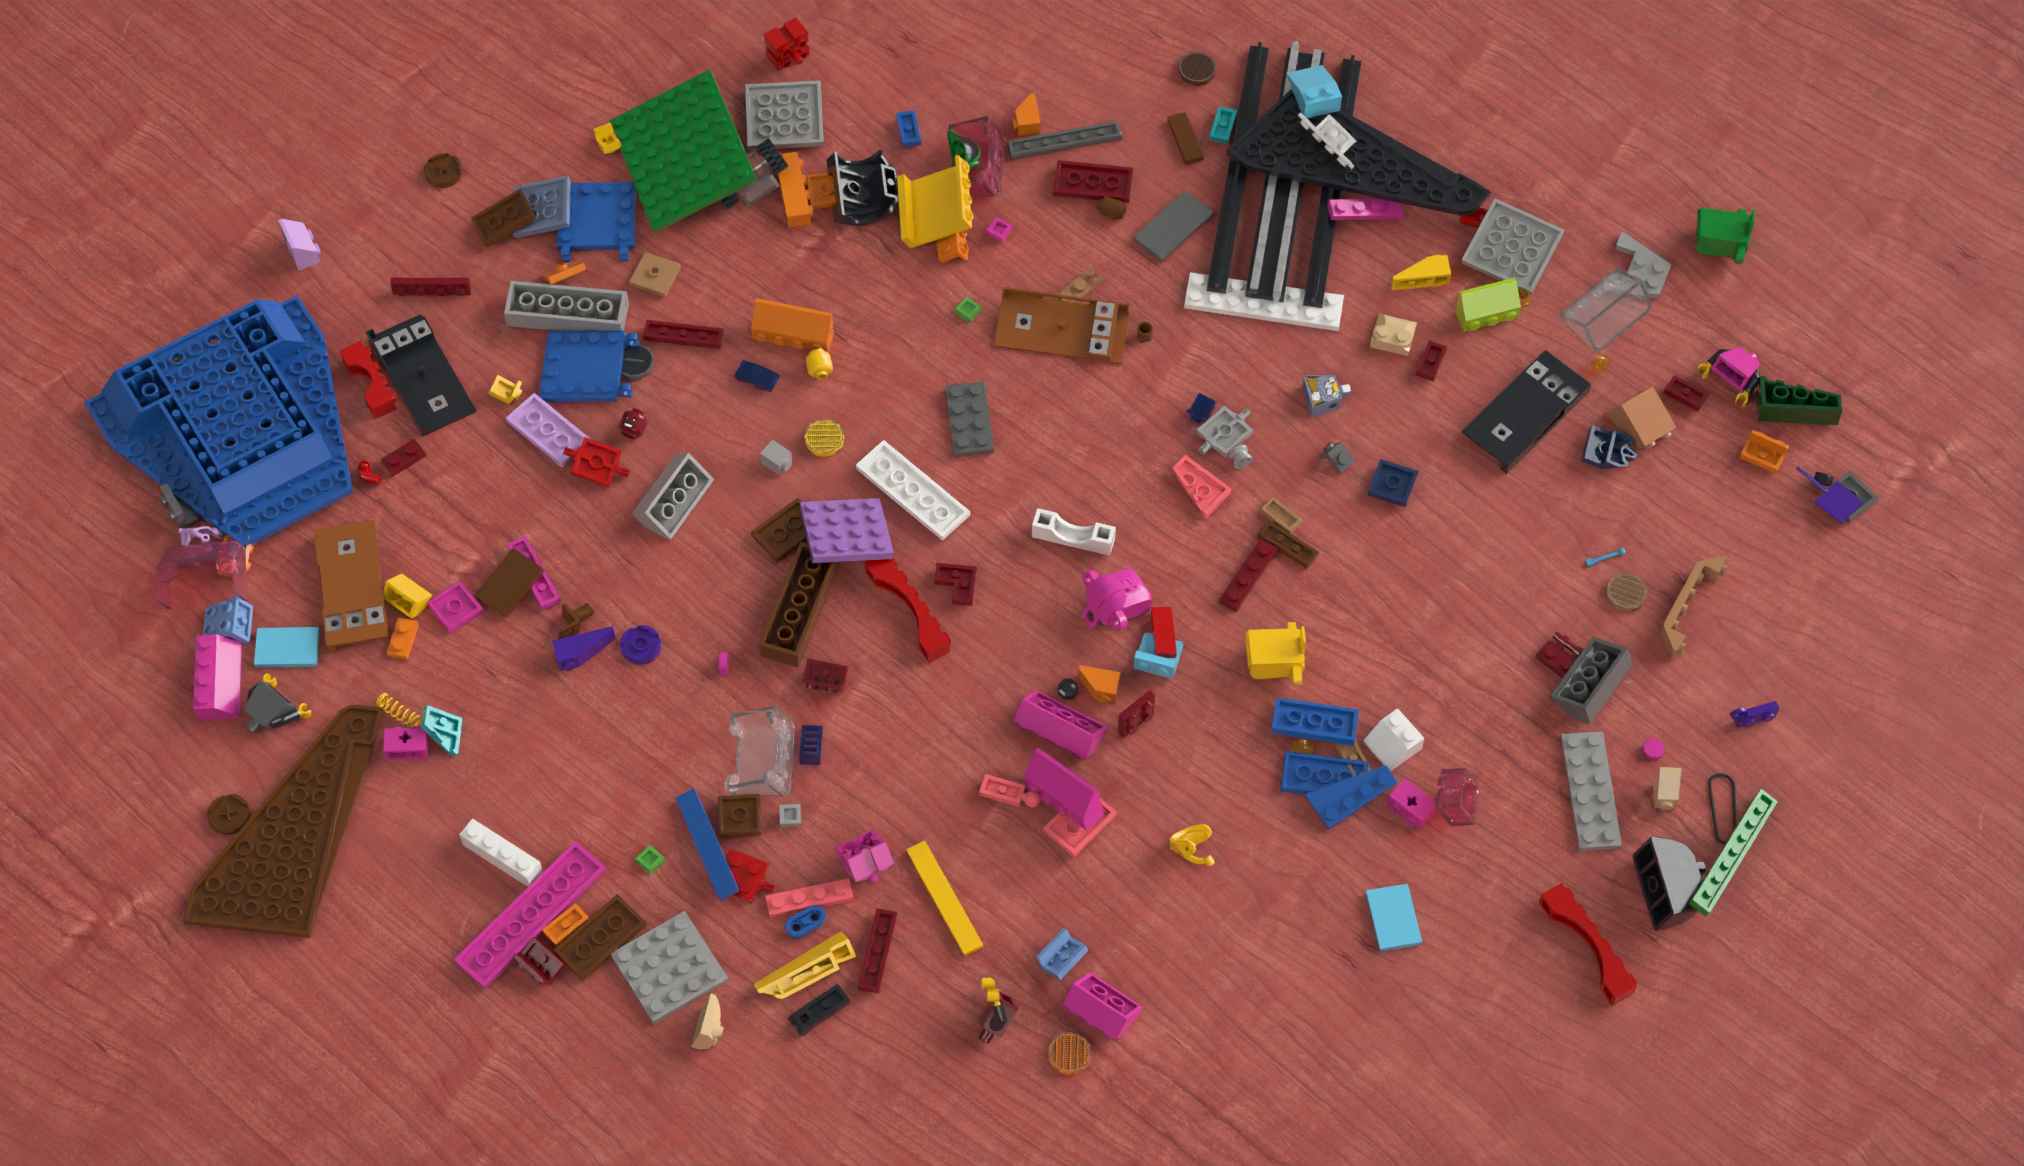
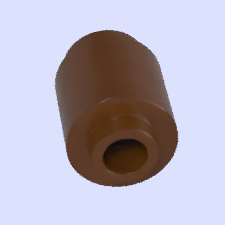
M1107 196L1104 199H1100L1097 210H1100V215L1116 220L1118 218L1123 219L1127 209V205L1123 204V201Z

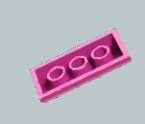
M217 634L196 636L193 710L198 721L240 718L242 642Z
M1038 690L1022 699L1013 720L1021 728L1032 730L1040 738L1049 739L1055 742L1057 747L1068 749L1076 757L1085 759L1093 754L1109 728Z
M1039 748L1034 751L1024 775L1027 784L1026 789L1034 793L1038 792L1041 800L1047 806H1053L1061 816H1067L1075 826H1081L1087 831L1104 815L1097 789Z

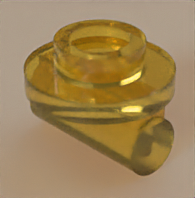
M1297 738V740L1293 741L1291 752L1313 753V743L1309 739Z

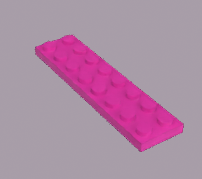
M575 841L454 959V962L486 989L516 960L513 958L514 954H520L533 937L538 938L543 933L542 929L565 912L606 871V867Z

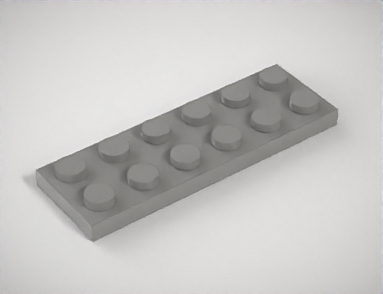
M1603 731L1561 734L1560 739L1578 850L1621 849L1622 843Z

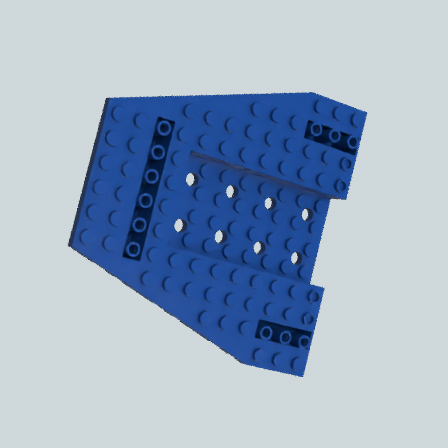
M298 295L282 303L257 299L115 370L101 390L102 393L84 402L111 449L160 486L168 484L177 499L222 533L228 535L243 549L247 545L252 546L353 493L325 338ZM213 339L219 340L216 344H209ZM177 357L183 358L180 362H173ZM229 367H236L232 372L226 371ZM193 385H200L197 390H191ZM246 395H254L253 398L249 400L244 399ZM218 413L216 417L208 418L209 414ZM264 423H272L268 428H262ZM235 441L233 446H225L227 442Z

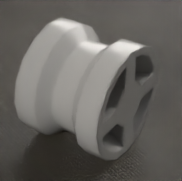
M1238 445L1229 451L1228 455L1234 460L1233 465L1236 469H1243L1253 462L1252 456L1248 454L1246 445Z

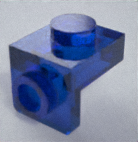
M1198 393L1193 405L1186 411L1190 415L1189 419L1199 424L1201 421L1206 422L1210 418L1217 401Z

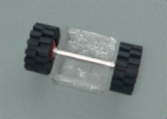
M769 138L756 146L764 159H761L755 149L747 154L758 181L737 192L749 208L780 186L767 165L769 164L776 175L788 167L782 154ZM734 192L720 201H722L727 209H730L740 199Z

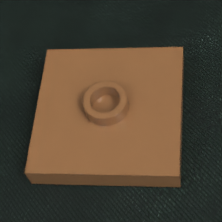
M645 252L629 284L644 291L666 297L681 269V264Z

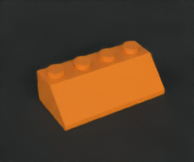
M756 298L751 325L752 339H756L759 342L775 343L779 346H791L800 350L812 351L814 349H823L829 352L834 336L832 313Z

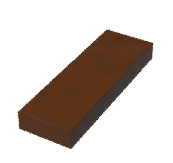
M1186 112L1168 116V124L1185 164L1204 160V155Z
M1268 521L1257 535L1258 539H1262L1277 547L1280 553L1306 569L1310 567L1319 555V551L1271 521Z

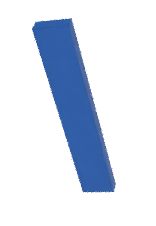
M692 788L677 796V803L718 899L722 901L739 892V888L695 788Z

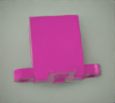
M1131 568L1100 576L1093 569L1083 573V582L1087 587L1085 597L1088 604L1082 616L1091 629H1094L1100 620L1105 625L1111 624L1116 631L1122 630L1127 627V619L1144 615L1150 611V606L1153 603L1150 592L1138 574ZM1089 610H1090V611L1093 613V615H1094V620H1093V622H1092V621L1090 620V618H1089V615H1088Z

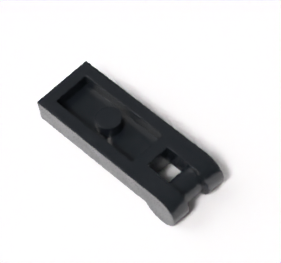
M836 984L791 1014L788 1020L797 1027L796 1031L802 1037L812 1028L850 1004V999L841 987ZM807 1016L809 1020L804 1023L801 1019Z

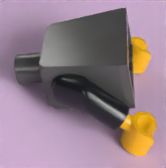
M266 673L263 676V681L260 680L248 690L245 711L252 718L247 723L246 728L253 733H256L261 726L271 730L277 729L300 719V717L308 719L311 717V710L303 711L307 709V704L302 703L299 706V710H296L297 707L274 688L277 685L276 677L270 680V674Z

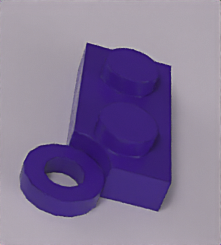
M1777 701L1749 709L1742 707L1732 711L1730 716L1734 719L1737 728L1743 726L1751 727L1760 721L1769 722L1773 720L1778 713L1779 706Z

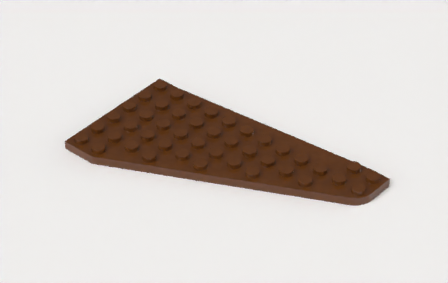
M349 705L337 713L191 888L183 918L184 924L311 938L315 918L380 730L384 713L383 707Z

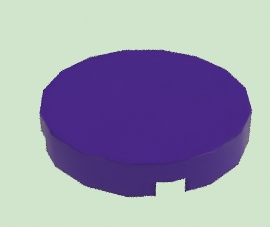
M640 625L633 629L630 628L622 635L620 641L621 653L630 663L637 665L648 664L659 655L661 639L657 631L651 627Z

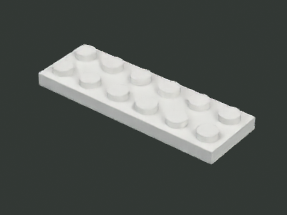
M884 440L856 464V469L942 541L970 516V511Z

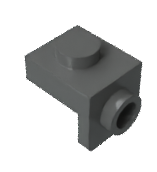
M1342 442L1327 444L1323 448L1324 452L1319 455L1321 459L1327 458L1337 473H1342L1355 461Z

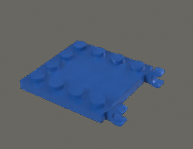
M634 182L571 183L570 224L568 228L557 230V251H561L563 262L571 261V250H619L620 260H629V249H635L637 190Z
M548 331L539 397L545 402H618V397H632L633 389H630L631 384L622 383L620 385L625 347L639 346L637 333H628L626 335L625 331Z

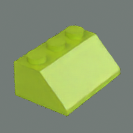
M1516 278L1460 291L1455 313L1463 332L1475 331L1484 326H1494L1504 321H1513L1519 317L1521 305Z

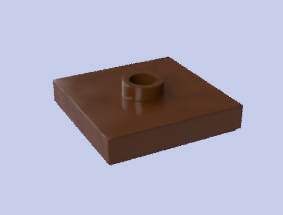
M760 794L718 796L719 838L762 835Z

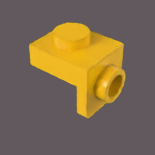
M611 123L593 129L597 144L604 154L614 153L620 149L621 142L614 134Z
M497 375L488 394L509 405L514 399L517 400L522 392L519 389L522 382L518 380L514 384Z

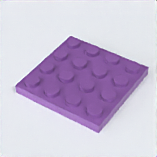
M880 498L800 502L801 516L813 563L893 559L894 552Z

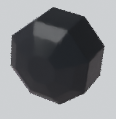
M1818 471L1814 476V479L1823 486H1831L1834 478L1831 475Z
M1063 679L1058 684V695L1064 700L1073 699L1078 694L1077 683L1074 680Z

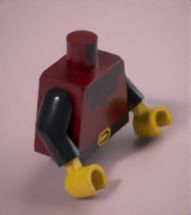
M982 978L981 986L982 990H987L988 1004L979 1021L983 1029L978 1038L989 1044L994 1034L999 1037L1003 1035L1017 1012L1018 1006L1013 998L995 989V981L992 978Z

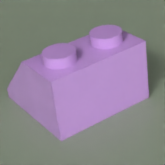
M286 219L278 220L284 241L298 271L320 263L318 255L321 254L318 244H313L312 242L314 236L311 230L306 229L302 222Z

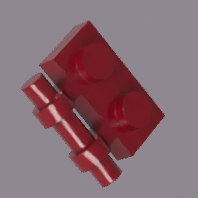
M1557 631L1552 638L1558 643L1554 645L1548 641L1539 650L1535 658L1563 678L1584 648L1576 646L1570 641L1568 636H1563ZM1565 647L1573 654L1569 656L1562 649Z

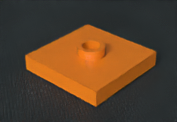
M575 260L568 264H560L556 266V269L546 272L541 276L543 281L554 284L585 271L586 267L584 262Z

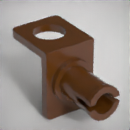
M566 603L562 604V616L569 625L559 630L558 639L580 633V621L593 615V610L591 606L589 607L588 603L574 611ZM572 629L570 633L564 635L568 630Z

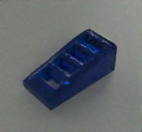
M802 725L799 754L800 765H821L823 726ZM806 731L818 732V734H806ZM806 738H817V741H808ZM805 745H817V747H805ZM805 751L816 752V754H806Z

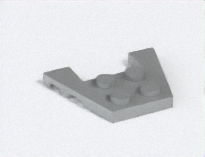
M1621 232L1615 249L1634 257L1623 283L1603 276L1597 294L1612 293L1614 296L1626 294L1639 298L1658 299L1671 264L1626 233Z

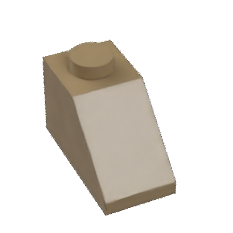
M1659 768L1653 784L1654 808H1660L1661 810L1676 808L1679 800L1681 768Z

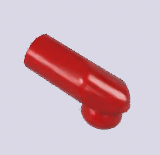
M362 460L359 462L358 473L361 480L379 486L382 482V476L372 474L368 461Z

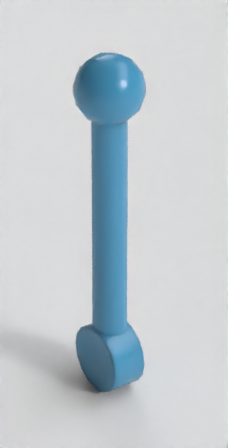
M1619 548L1616 552L1596 559L1588 558L1586 565L1592 567L1596 562L1616 555L1622 556L1626 551L1624 548Z

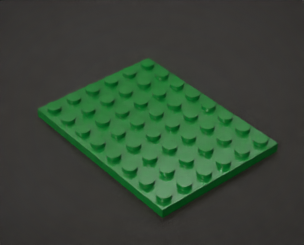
M710 69L609 120L614 134L621 142L620 149L654 233L758 181Z

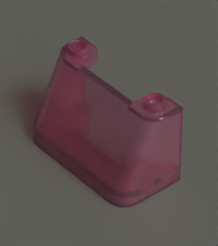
M990 116L950 124L948 130H953L962 136L971 138L980 148L979 167L970 168L968 173L971 184L969 194L971 196L986 197L1000 195L1006 145L1003 132Z

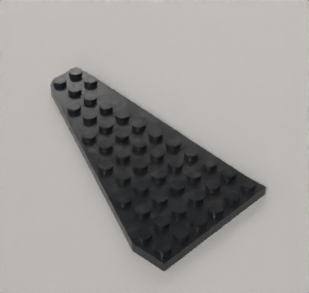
M1292 88L1226 151L1227 156L1252 172L1459 216H1467L1474 213L1491 194L1489 190L1461 173L1456 174L1341 109L1337 112L1307 118L1317 127L1330 114L1356 140L1343 154L1354 167L1352 169L1348 165L1344 167L1337 160L1339 156L1336 153L1332 155L1324 147L1326 143L1323 140L1319 143L1312 136L1314 132L1310 128L1306 130L1299 123L1301 118L1298 114L1301 110Z

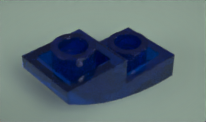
M742 360L734 377L738 381L753 384L757 389L772 392L780 375L761 365Z

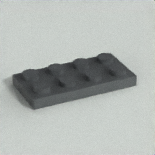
M985 382L945 386L954 457L994 453Z

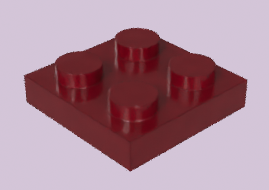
M1150 690L1119 714L1118 734L1122 738H1125L1128 734H1134L1139 725L1143 722H1149L1154 716L1155 695Z

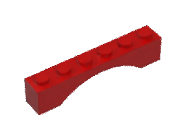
M895 559L867 560L864 562L865 573L874 586L896 595L911 609L919 628L918 648L928 663L949 653L951 643L949 635L941 631L937 618H932L929 614L930 611L924 601H920L915 587H910L907 576L903 571L900 572L898 570Z
M1562 882L1541 894L1539 904L1550 920L1571 928L1590 946L1599 965L1600 989L1613 1006L1634 994L1637 987L1634 976L1631 973L1628 974L1621 958L1615 956L1608 940L1602 938L1597 925L1587 917L1585 908L1576 902L1572 890L1568 887L1566 888Z

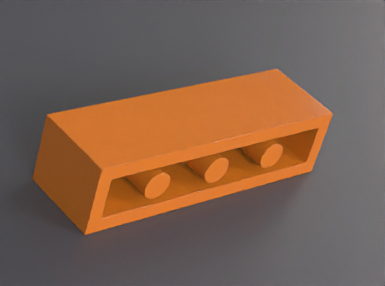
M797 152L782 154L788 167L778 173L777 176L788 228L811 225L810 217L814 216L812 205H808V201H810L809 189L805 190L804 187L807 185L806 175L801 173V170H804L803 160L798 158Z

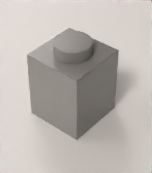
M774 440L760 453L761 464L779 476L784 471L789 470L792 465L791 452Z

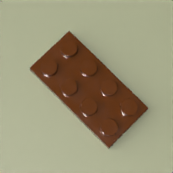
M616 894L553 951L567 964L566 966L584 981L605 963L612 953L624 946L647 924L635 910Z

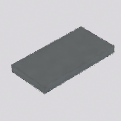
M1184 191L1134 236L1133 241L1163 262L1213 217V211Z

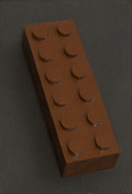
M800 542L759 642L760 656L795 667L800 666L839 569L840 562L813 563L809 545Z

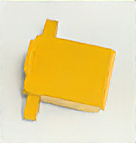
M1287 622L1286 629L1248 630L1245 632L1248 668L1250 675L1254 679L1287 677L1292 679L1293 686L1302 685L1306 646L1304 626H1301L1300 630L1296 628V622Z

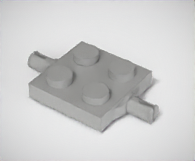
M1223 406L1197 429V434L1205 440V443L1198 448L1199 452H1202V455H1204L1213 448L1223 457H1227L1232 448L1241 445L1253 434V429L1244 421V419L1251 415V411L1245 408L1237 414Z

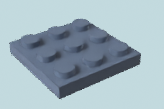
M568 175L514 187V192L520 188L524 192L537 218L513 232L515 238L569 227L571 179Z

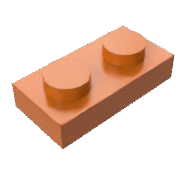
M404 618L397 619L387 650L388 657L408 660L419 626L418 621Z
M575 903L543 928L542 932L557 947L585 923L589 917Z

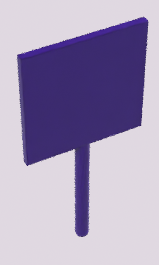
M1797 466L1796 469L1824 492L1815 503L1840 524L1863 504L1859 498L1838 481L1827 490L1806 471Z

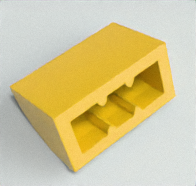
M403 574L387 580L383 589L384 600L411 619L425 609L427 606L426 602L430 601L432 594Z

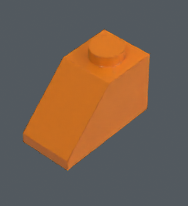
M1031 93L1015 110V118H1012L1013 130L1017 129L1018 137L1040 134L1041 123L1035 93Z
M1079 665L1078 678L1092 697L1102 703H1115L1120 682V672Z

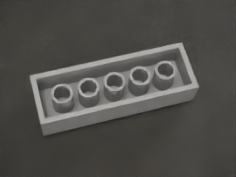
M511 281L504 316L506 325L511 327L553 331H624L629 301L627 291Z

